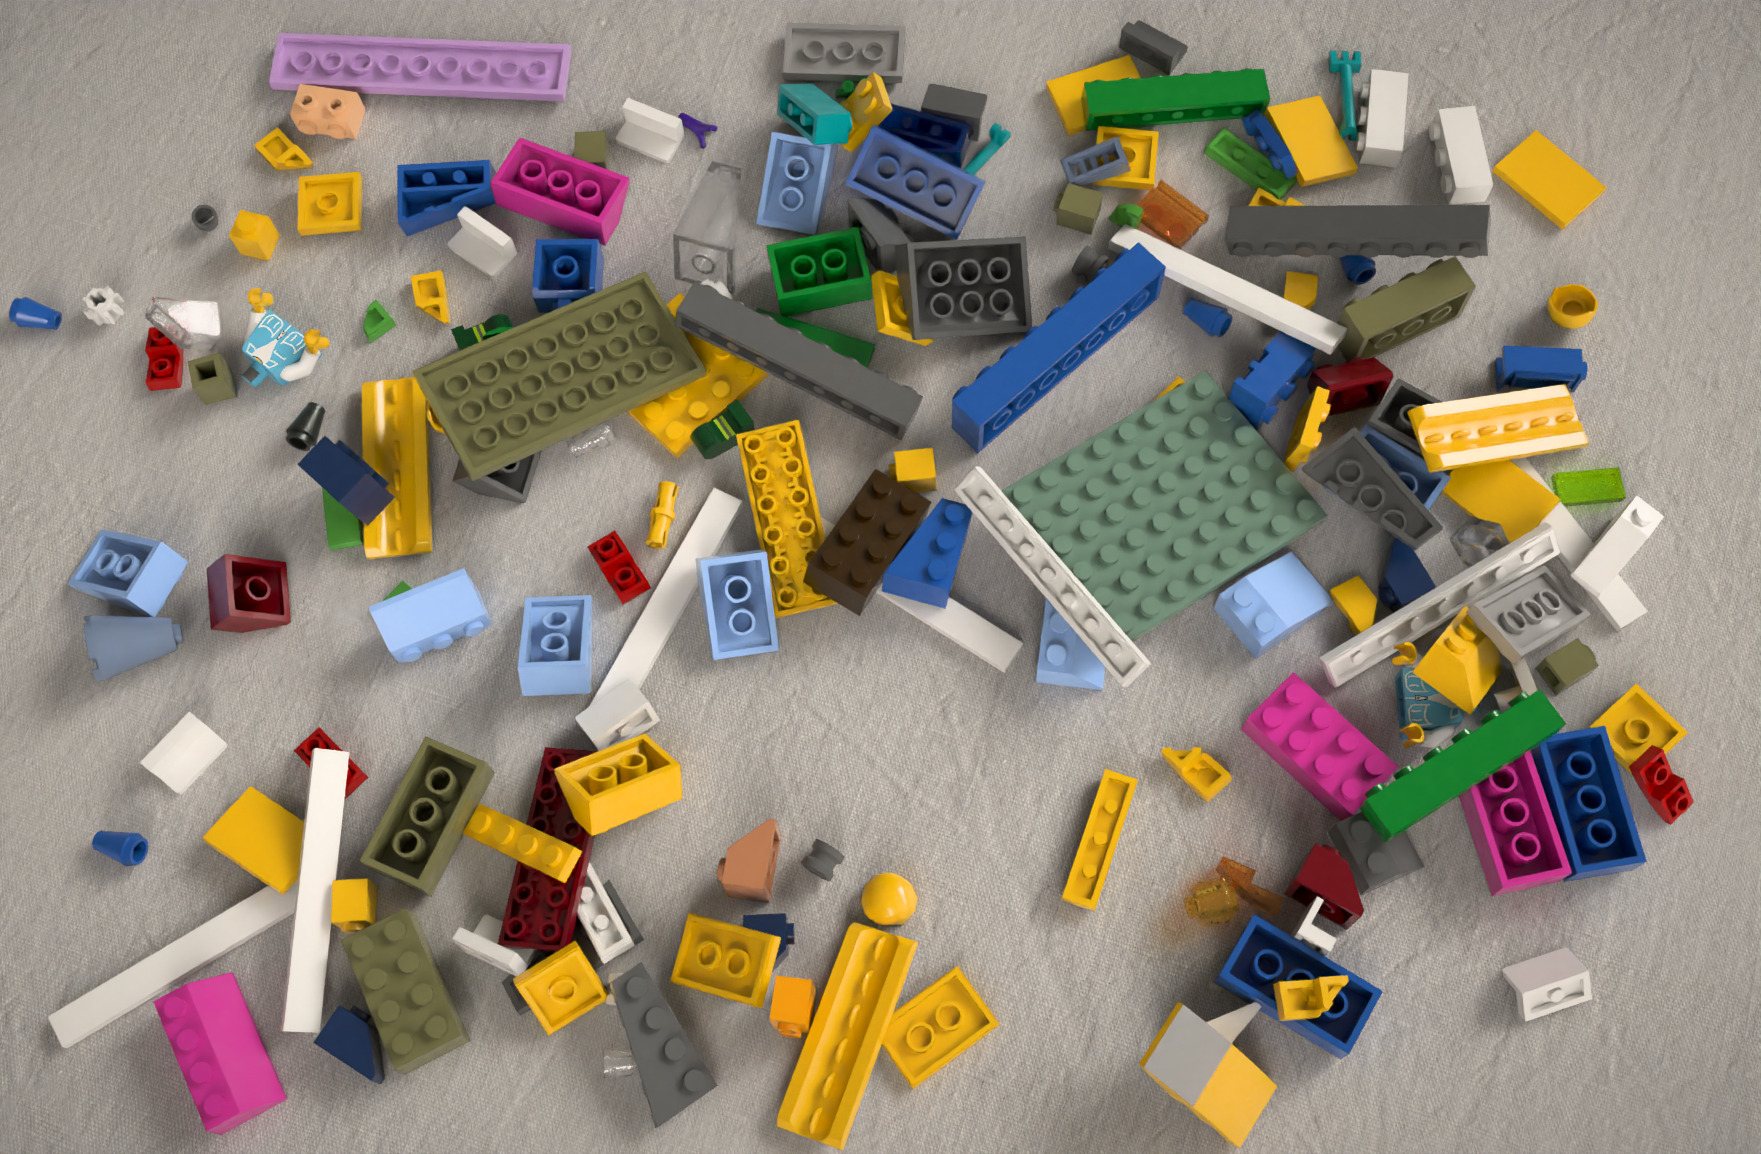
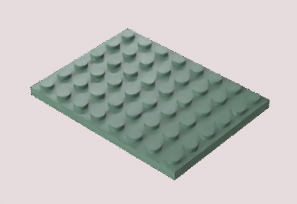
M1206 370L1001 490L1132 642L1318 526L1328 516L1233 402L1228 400L1227 395Z

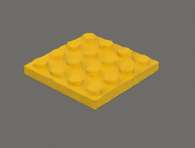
M681 293L666 304L675 320L676 311L685 297ZM683 329L681 330L706 369V376L627 412L676 459L694 444L690 439V435L697 427L712 421L711 419L728 410L727 405L737 399L740 402L768 376V373Z

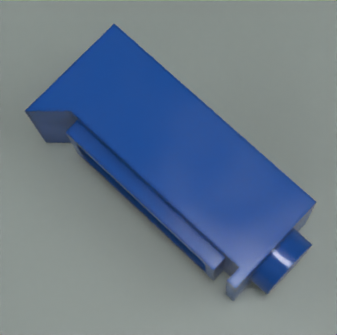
M1503 346L1502 358L1497 357L1495 359L1496 390L1498 392L1505 385L1517 388H1542L1566 384L1567 388H1571V392H1575L1581 381H1584L1587 376V362L1583 361L1582 349Z

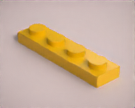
M1105 768L1061 900L1095 912L1138 779Z
M480 803L462 833L563 883H566L582 853L581 850Z

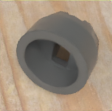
M199 205L192 212V221L198 229L209 232L217 227L219 217L213 207Z

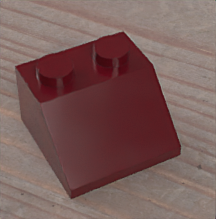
M1358 357L1337 366H1332L1331 364L1319 366L1312 371L1307 387L1310 396L1317 386L1330 391L1326 403L1331 405L1328 416L1380 405L1394 376L1392 371L1375 357L1364 360Z
M224 554L207 568L211 630L245 633L291 623L286 562Z
M1315 843L1302 859L1284 895L1306 907L1317 896L1324 901L1317 913L1347 930L1361 918L1364 912L1349 863L1341 858V853L1335 848L1326 844L1320 846Z

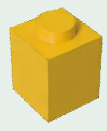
M240 210L229 237L241 255L269 261L280 234L269 216Z
M933 448L894 452V464H888L890 478L914 492L936 490Z
M368 878L333 880L331 923L341 928L343 933H356L364 929V927L376 923L377 885Z

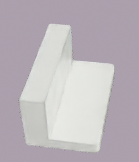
M627 98L622 107L626 121L616 136L617 144L661 162L669 163L685 137L682 120Z
M464 206L457 214L462 228L448 242V247L493 279L518 253L511 237Z
M631 679L620 684L575 717V720L598 751L639 736L660 721L649 701Z
M188 712L140 763L177 794L181 795L228 745L191 712Z
M1317 896L1304 910L1291 936L1326 956L1331 952L1337 939L1311 924L1324 901Z
M489 915L482 917L473 933L461 927L458 928L452 940L465 953L514 976H518L526 971L538 951L498 945L503 921Z
M1561 948L1502 969L1503 977L1516 991L1518 1013L1525 1022L1592 999L1589 970L1568 948Z

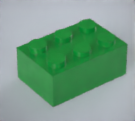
M859 227L766 245L780 315L787 317L873 299L872 281Z

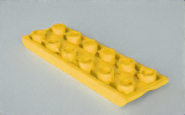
M414 377L363 382L361 387L363 460L390 483L385 489L395 497L369 525L364 523V550L366 558L377 559L432 553L429 421L426 414L428 401Z
M1566 384L1422 405L1407 412L1429 473L1584 448L1590 445L1583 426L1576 415L1575 406Z
M799 419L737 434L736 437L760 550L767 552L775 619L838 604L803 583L808 563L826 537Z
M856 922L849 926L777 1116V1127L843 1151L918 946L917 941Z

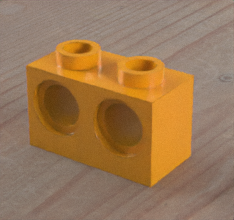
M776 975L769 1020L774 1029L780 1031V1036L801 1038V1033H809L816 989L812 980Z

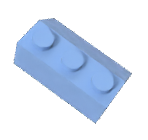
M464 568L369 607L370 613L389 652L398 663L415 661L422 656V653L432 649H444L450 646L454 640L464 636L478 635L484 631L485 627L492 625L479 590Z
M1045 597L1035 682L1103 690L1105 666Z

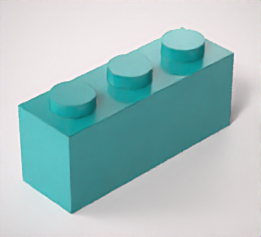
M813 84L779 85L777 115L814 145L848 143L849 132L852 129V118L849 111Z

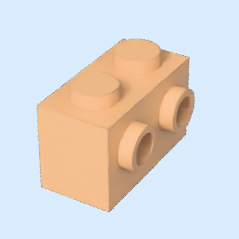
M300 84L290 116L298 131L305 134L329 135L335 139L349 138L356 140L366 109L357 92Z

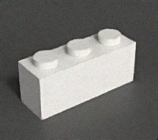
M1372 69L1368 81H1362L1360 99L1364 100V107H1360L1357 122L1358 125H1362V132H1358L1355 150L1360 151L1359 164L1397 167L1403 152L1409 73Z
M1475 106L1438 109L1434 121L1429 125V137L1431 141H1435V164L1441 168L1440 184L1442 193H1446L1449 205L1485 202L1493 187V181Z

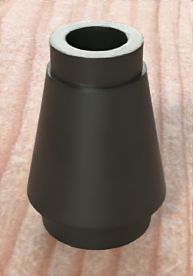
M309 402L286 429V441L292 447L302 451H308L312 446H315L326 412L325 409L317 403Z

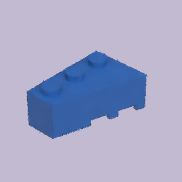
M490 160L397 165L398 224L406 236L458 218L457 214L464 206L474 212L496 204L490 183L496 171Z
M1280 331L1263 350L1264 354L1258 361L1253 360L1247 369L1250 371L1244 379L1238 377L1233 382L1228 400L1233 402L1256 431L1263 422L1268 425L1273 420L1279 410L1276 406L1281 399L1287 401L1297 388V385L1294 384L1300 376L1305 379L1315 365L1312 358L1316 348Z
M942 498L884 572L882 592L946 609L973 512L966 504Z

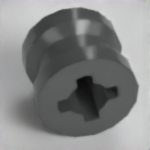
M1087 245L1078 255L1072 267V273L1077 276L1083 275L1087 277V281L1091 283L1094 275L1100 269L1107 268L1110 258L1105 255H1097L1094 249Z
M815 839L812 844L813 850L811 854L805 856L801 864L821 879L831 881L834 876L833 869L836 865L841 864L845 857L834 847L819 839Z

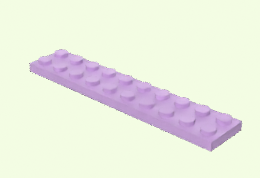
M278 33L268 83L272 90L298 91L299 85L305 84L367 94L565 102L572 51L570 44Z

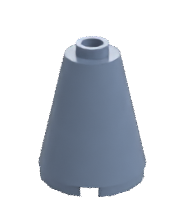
M84 616L86 623L83 626L89 660L92 659L93 662H96L97 668L92 669V672L97 682L105 681L178 650L177 644L183 643L180 623L173 624L172 618Z

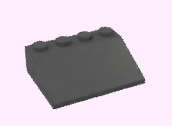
M1026 236L912 242L895 246L897 279L913 340L1027 332L1032 328Z

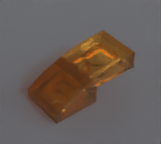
M1224 856L1221 858L1216 871L1223 881L1250 905L1274 917L1280 911L1284 897L1252 884L1251 882L1256 870Z

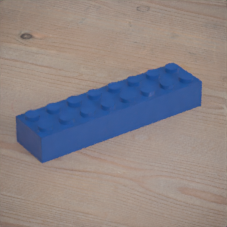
M1139 242L1130 250L1126 248L1121 251L1116 257L1115 263L1107 269L1105 267L1100 269L1094 275L1089 285L1075 290L1070 296L1069 302L1063 307L1057 306L1048 314L1043 324L1029 329L1024 335L1023 341L1016 347H1008L1001 354L997 363L992 367L986 366L983 368L970 386H963L954 394L952 398V429L977 453L983 450L1159 298L1166 266Z

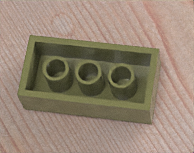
M1456 256L1445 261L1443 259L1436 260L1420 273H1408L1392 286L1383 285L1362 300L1355 298L1349 301L1343 307L1342 314L1337 324L1347 328L1345 337L1337 347L1346 361L1358 357L1363 358V360L1376 357L1459 318L1476 285Z
M425 736L360 862L376 873L432 897L463 836L464 829L480 803L495 772L485 761Z
M404 908L341 940L394 1070L407 1074L471 1041L416 914L408 908Z

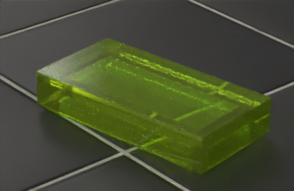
M1619 467L1554 473L1551 477L1554 494L1561 499L1560 502L1564 507L1623 502L1626 498Z

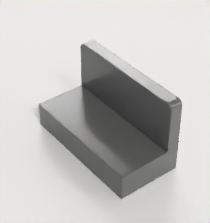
M1140 20L1136 21L1135 24L1130 22L1125 24L1121 30L1119 44L1120 49L1168 75L1172 73L1188 49L1187 45Z
M929 84L921 106L919 130L978 142L981 134L982 115L987 103V95Z

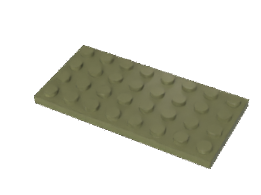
M645 271L413 371V374L471 481H475L706 376V369L681 328L675 326L676 320Z

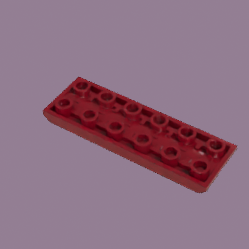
M545 747L526 825L581 850L582 853L566 883L517 861L498 945L510 948L557 952L571 943L595 835L591 836L575 820L556 778L555 768L598 751Z

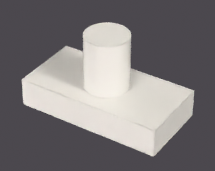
M1525 658L1515 664L1510 662L1509 668L1516 686L1493 694L1500 713L1511 708L1508 703L1522 692L1526 691L1530 696L1537 691Z

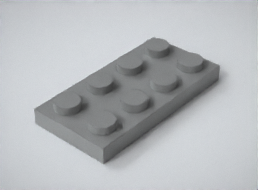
M787 23L783 79L841 82L849 80L851 82H860L862 78L868 77L872 72H875L882 78L883 83H902L905 26Z
M1545 565L1476 602L1466 611L1477 628L1491 639L1499 652L1507 657L1512 664L1517 663L1582 624L1591 616Z

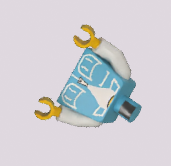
M252 288L248 292L247 298L249 303L255 307L250 310L242 346V352L252 365L241 377L253 388H257L267 376L280 386L309 376L317 360L322 356L319 349H326L329 346L328 338L321 337V330L309 329L304 335L269 309L266 312L264 307H268L273 303V296L270 293H263L260 300L261 288Z
M1404 642L1394 645L1393 648L1397 649L1401 656L1393 657V664H1404L1406 666L1402 667L1395 676L1400 739H1408L1402 745L1405 749L1414 745L1434 748L1453 735L1454 730L1462 723V713L1467 712L1413 673V670L1423 659V656L1417 653L1412 643ZM1480 703L1472 713L1479 712Z

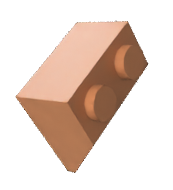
M768 819L728 847L726 858H720L717 879H721V886L724 887L728 897L764 903L770 902L781 841V833L776 820Z

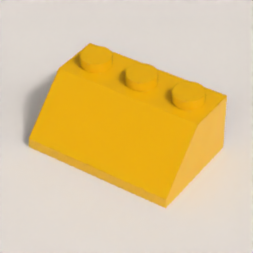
M1464 606L1416 666L1413 673L1471 715L1502 672V665L1497 646L1483 631L1477 628L1474 621L1466 613L1469 608Z
M645 733L555 768L556 778L575 820L591 836L606 832L608 829L637 819L639 816L658 808H663L683 798L680 764Z

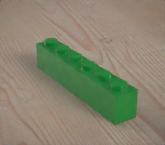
M1245 68L1240 71H1213L1201 74L1184 73L1175 76L1155 75L1149 78L1134 79L1128 77L1121 80L1084 82L1081 101L1086 131L1098 130V126L1129 128L1241 119L1256 109L1264 117V112L1270 102V95L1265 70Z
M1539 689L1530 696L1526 691L1522 692L1508 703L1511 707L1501 714L1497 709L1492 711L1479 721L1482 726L1472 732L1469 727L1462 730L1451 739L1454 744L1445 750L1440 746L1434 748L1422 757L1425 761L1423 764L1415 769L1409 764L1393 776L1396 781L1385 787L1383 783H1379L1364 794L1367 799L1360 809L1383 841L1386 843L1557 734L1567 723L1543 692Z

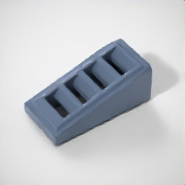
M1118 136L1060 160L1068 182L1077 186L1131 171ZM1114 154L1116 160L1113 161V162H1110V159H1109L1108 156ZM1102 158L1105 165L1099 167L1096 159ZM1090 161L1093 170L1087 171L1084 162ZM1073 165H1079L1081 175H1075Z

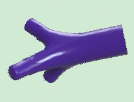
M681 113L678 116L682 120V125L696 135L700 147L706 148L704 132L717 131V126L705 124L685 113Z

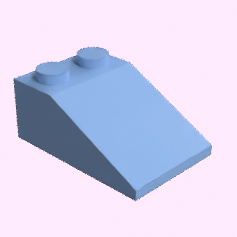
M772 132L756 224L817 235L833 176L838 146L835 144L814 145L804 137Z
M102 529L67 584L72 588L133 613L156 617L157 613L165 605L166 598L174 585L181 579L182 572L187 566L188 561L161 541Z
M759 549L695 558L699 592L712 659L719 660L778 651L779 646L767 552Z
M1290 552L1245 576L1218 596L1214 610L1253 657L1257 659L1331 606L1334 600L1293 552Z
M591 595L525 598L518 660V673L523 696L590 693L592 677Z

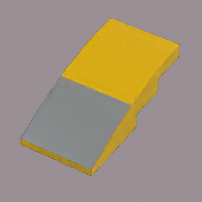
M1177 1002L1138 1064L1173 1099L1185 1104L1201 1121L1212 1126L1230 1144L1238 1148L1243 1144L1277 1088V1085L1241 1051L1180 1002Z

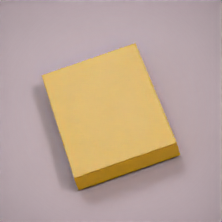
M1130 55L1046 82V90L1068 136L1086 130L1081 101L1084 82L1121 80L1128 77L1134 79L1141 78Z
M1320 95L1266 108L1264 112L1266 119L1291 152L1298 171L1295 176L1301 187L1355 175L1358 166L1342 136L1339 135V130Z
M1537 130L1495 165L1492 171L1562 230L1595 202L1607 188Z
M1510 460L1453 469L1448 475L1451 479L1441 493L1507 545L1537 528L1561 501L1560 498Z
M250 786L202 838L208 845L281 895H284L298 880L304 821Z
M688 913L670 982L753 1007L763 1008L781 937Z
M956 966L893 1012L882 1047L914 1090L1000 1026V1023L959 967Z

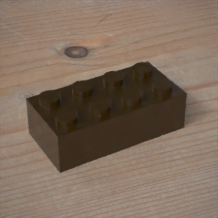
M875 469L808 563L803 583L860 616L883 583L884 572L925 521L932 502Z

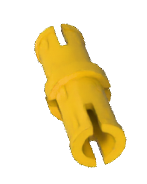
M661 481L658 484L654 507L649 512L651 521L645 544L649 545V547L656 549L666 548L669 528L676 516L674 505L679 486L675 485V483Z

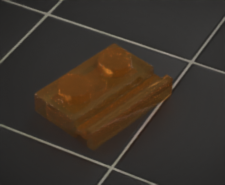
M1162 180L1136 205L1144 209L1141 223L1170 245L1180 250L1199 231V228L1208 222L1209 218L1206 212Z

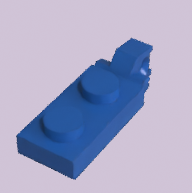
M1256 109L1249 115L1242 117L1241 120L1248 136H1254L1255 142L1262 153L1265 151L1269 153L1267 157L1275 171L1280 169L1287 179L1296 175L1298 171L1291 152L1265 116L1263 117Z

